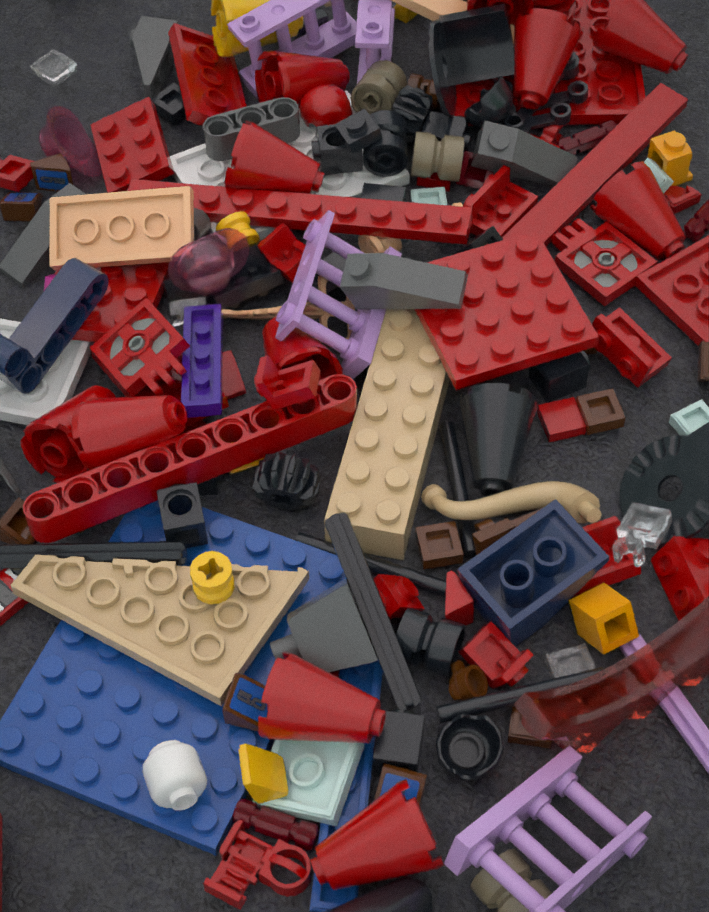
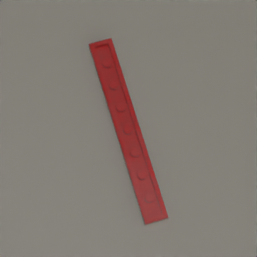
M660 83L502 239L505 240L537 231L544 245L547 246L551 242L552 235L561 232V229L566 227L594 199L605 183L615 174L624 170L650 144V139L657 137L686 108L688 99Z

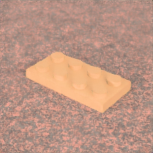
M184 186L50 197L49 266L54 271L60 270L72 258H77L93 268L194 260V197L192 188Z

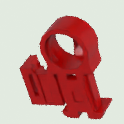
M238 820L234 823L220 846L222 861L211 879L206 877L203 882L205 892L241 910L247 900V897L243 894L250 883L256 885L258 878H256L257 873L259 881L269 886L277 894L286 897L296 896L304 892L310 884L312 878L311 862L307 853L300 847L290 845L278 839L275 846H272L244 832V821ZM292 857L300 860L306 869L288 858ZM276 864L295 873L301 879L291 884L278 882L272 875L273 867Z

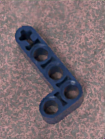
M77 258L68 260L9 339L0 334V380L23 394L33 391L104 296L108 287V276Z

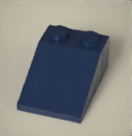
M555 499L457 570L459 579L473 599L474 607L487 622L492 621L516 647L542 628L609 561V556Z

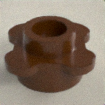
M460 660L452 663L451 670L453 676L449 680V693L454 700L462 701L487 694V678L480 667L477 665L465 667L464 663Z

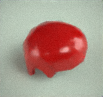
M321 84L311 88L305 93L299 103L300 114L307 127L310 124L316 127L333 125L353 115L345 91L340 87L329 84Z

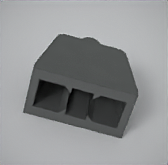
M347 579L338 582L287 615V622L292 634L270 642L275 660L278 657L283 658L282 652H289L327 672L368 664L378 660Z

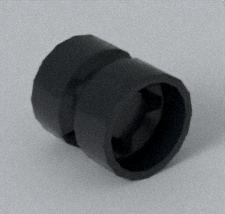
M380 110L371 113L370 116L380 128L383 138L363 148L364 166L373 175L381 177L399 174L408 164L406 122L401 115L390 110Z
M408 607L401 619L396 636L409 665L416 667L420 662H423L428 671L450 677L452 675L451 665L459 658L458 651L462 648L466 626L465 624L445 618L440 619L438 622H433L431 614Z

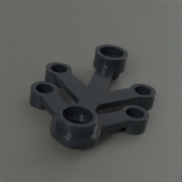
M574 51L557 84L561 80H570L578 75L579 57ZM505 80L513 94L512 83ZM574 81L569 84L567 91L551 94L547 104L539 106L538 109L521 107L516 111L513 104L507 117L498 124L517 128L528 134L532 129L550 125H566L571 120V107L568 104H581L588 99V85L583 81ZM551 108V113L533 116L538 110Z

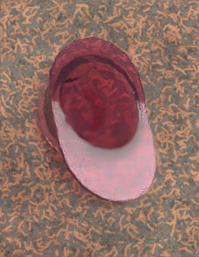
M54 106L49 109L46 115V124L39 131V143L45 156L50 157L61 153L66 159L69 168L73 167L88 177L100 176L102 169L97 149L86 134L78 118L63 106Z
M225 228L215 231L180 247L174 253L168 265L169 277L173 284L181 290L195 292L204 296L215 295L228 285L231 277L238 273L245 264L249 254V243L245 235L237 229Z

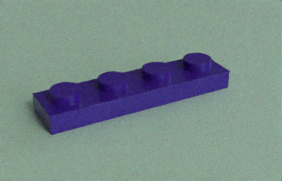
M221 304L184 307L183 338L190 347L183 352L182 366L187 372L182 375L181 402L186 408L187 418L222 415L223 314Z

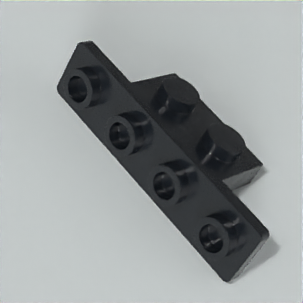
M260 240L163 281V287L171 310L175 314L184 312V307L199 306L206 302L211 305L221 304L222 309L233 310L239 307L243 300L253 296L262 297L272 293L274 287L284 283L281 271L271 265L258 249V244L262 241Z

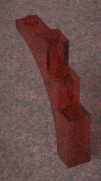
M709 596L671 628L618 663L567 686L547 691L525 692L513 704L523 716L521 722L524 728L537 739L554 740L563 750L570 745L578 753H590L625 718L644 719L678 685L696 686L709 674Z

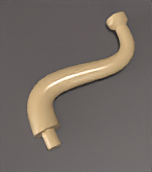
M559 481L528 484L471 501L447 499L446 492L439 485L432 484L423 490L421 496L422 502L428 508L435 509L442 515L456 520H480L541 509L555 499L578 523H596L601 518L599 499L594 494L578 485Z

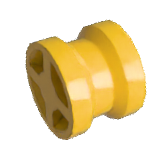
M240 211L223 218L216 226L218 236L226 241L225 248L228 254L260 241L257 231L251 229L249 225L250 218L246 212Z
M209 551L198 555L192 561L190 577L193 584V592L197 599L211 605L226 601L232 595L235 588L232 565L228 557L220 552Z

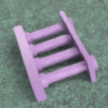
M270 0L227 24L228 29L245 48L248 47L252 62L251 65L239 71L240 79L258 99L255 70L261 69L262 61H257L259 55L263 53L260 39L275 31L279 49L276 51L332 58L355 45L357 22L345 11L344 0ZM331 1L334 19L318 27L315 9ZM303 16L307 34L291 42L288 24Z
M359 0L355 48H360L357 84L373 63L379 60L392 62L395 8H392L391 0Z
M328 210L319 221L312 220L304 233L303 238L307 242L288 300L282 305L277 314L276 321L280 324L275 338L282 341L295 328L305 332L340 352V357L343 358L341 365L343 375L354 379L371 364L386 309H358L354 311L312 286L315 274H318L340 287L343 271L320 259L324 246L345 259L347 254L364 253L329 232L335 213ZM389 247L384 252L385 254L398 257L402 255V253L392 247ZM309 301L349 324L348 328L352 330L350 338L346 339L304 315L303 311L306 302Z
M569 745L455 836L444 864L456 876L460 875L471 865L476 868L483 867L530 912H566L564 909L625 854L632 858L640 851L648 839L644 831L652 816L647 811H644L627 826L577 782L579 777L575 772L583 756ZM557 794L561 798L566 795L614 839L604 848L600 849L550 804L552 798ZM529 817L533 820L539 818L584 858L587 863L573 874L522 828L524 821ZM501 840L505 844L511 842L550 877L559 888L544 899L493 852L495 845Z

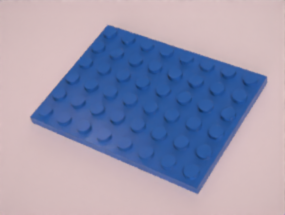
M157 500L125 513L108 542L166 541L159 501ZM202 507L208 544L187 548L186 563L177 566H191L192 561L198 555L204 552L216 551L227 556L231 564H238L242 567L261 565L268 566V570L296 572L298 567H302L309 571V581L243 674L266 685L270 671L276 661L270 642L292 634L287 622V615L338 582L345 580V574L335 554ZM182 512V513H179V514H177V515H183V514H186L187 512ZM61 620L0 720V766L217 856L220 846L234 823L232 818L234 808H236L235 806L238 801L246 799L248 794L242 781L239 745L246 743L269 751L274 740L262 738L258 731L226 724L223 716L224 703L220 706ZM169 740H177L193 746L200 757L207 776V786L201 796L198 797L197 802L190 808L180 811L156 805L150 796L143 776V764L150 751L156 745Z

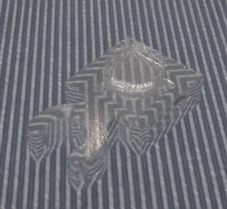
M632 502L617 528L618 540L614 542L612 547L614 562L619 563L625 554L633 553L634 566L640 567L646 560L645 547L657 549L672 523L671 510Z

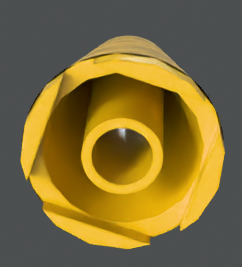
M212 0L211 16H216V27H212V35L219 56L231 57L249 51L248 47L245 48L228 29L227 24L270 0ZM303 16L288 24L290 38L297 36L298 29H302ZM276 31L260 39L261 47L278 42Z

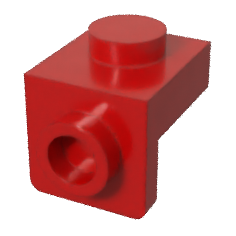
M280 224L258 244V249L271 265L281 271L283 277L293 283L305 244L296 239L288 226Z
M267 355L260 358L254 383L259 395L265 397L272 409L276 410L296 403H305L310 399L316 398L321 371L314 360L278 370Z
M378 574L373 578L390 620L392 618H402L408 607L419 611L425 609L417 597L419 592L416 586L408 578L387 574Z
M492 621L486 623L458 651L470 665L480 667L486 675L488 685L492 689L506 683L510 687L515 685L528 672L529 669L525 664L533 657V653L529 649L520 652Z

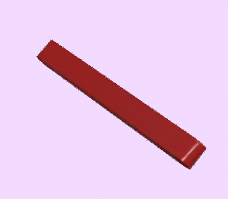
M331 375L319 380L316 398L310 399L305 403H296L273 410L268 401H265L36 491L29 495L23 504V512L30 533L40 543L58 541L157 501V490L168 488L174 484H190L195 482L200 484L262 459L266 454L277 453L344 426L354 420L356 413V383L347 375Z

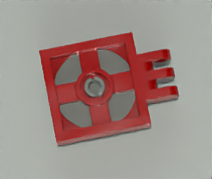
M578 218L571 223V226L567 225L561 229V233L557 232L551 236V242L561 251L555 256L557 267L603 306H606L635 286L637 275L657 265L658 262L607 221L593 229Z
M145 298L96 341L90 349L132 397L146 385L156 396H160L164 391L157 382L163 379L170 387L175 383V380L168 374L172 369L180 376L187 372L176 358L188 349L190 345L153 304Z

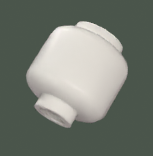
M169 740L156 745L150 751L143 764V776L152 800L158 806L172 808L177 811L188 809L197 802L198 797L201 796L207 786V776L197 751L193 746L181 743L180 741Z

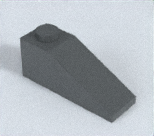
M141 16L136 28L131 30L130 46L134 48L145 98L150 97L152 99L163 90L174 65L168 32L173 23L178 24L177 20Z
M484 121L477 135L471 166L497 172L503 165L510 167V176L554 187L576 166L578 157L520 129Z
M69 183L52 197L86 194ZM50 198L42 204L0 263V272L22 288L50 268Z
M385 253L347 254L340 288L356 309H461L468 274L466 271Z

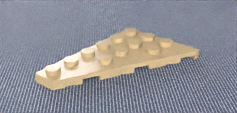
M35 555L10 586L13 594L222 706L226 700L234 674L245 673L309 581V571L302 567H298L296 572L268 570V566L261 565L242 567L238 564H231L234 577V591L226 601L211 605L203 603L194 594L190 577V566H177L176 561L151 563L147 560L113 558L111 563L85 561L84 557L75 556L61 559L54 555Z

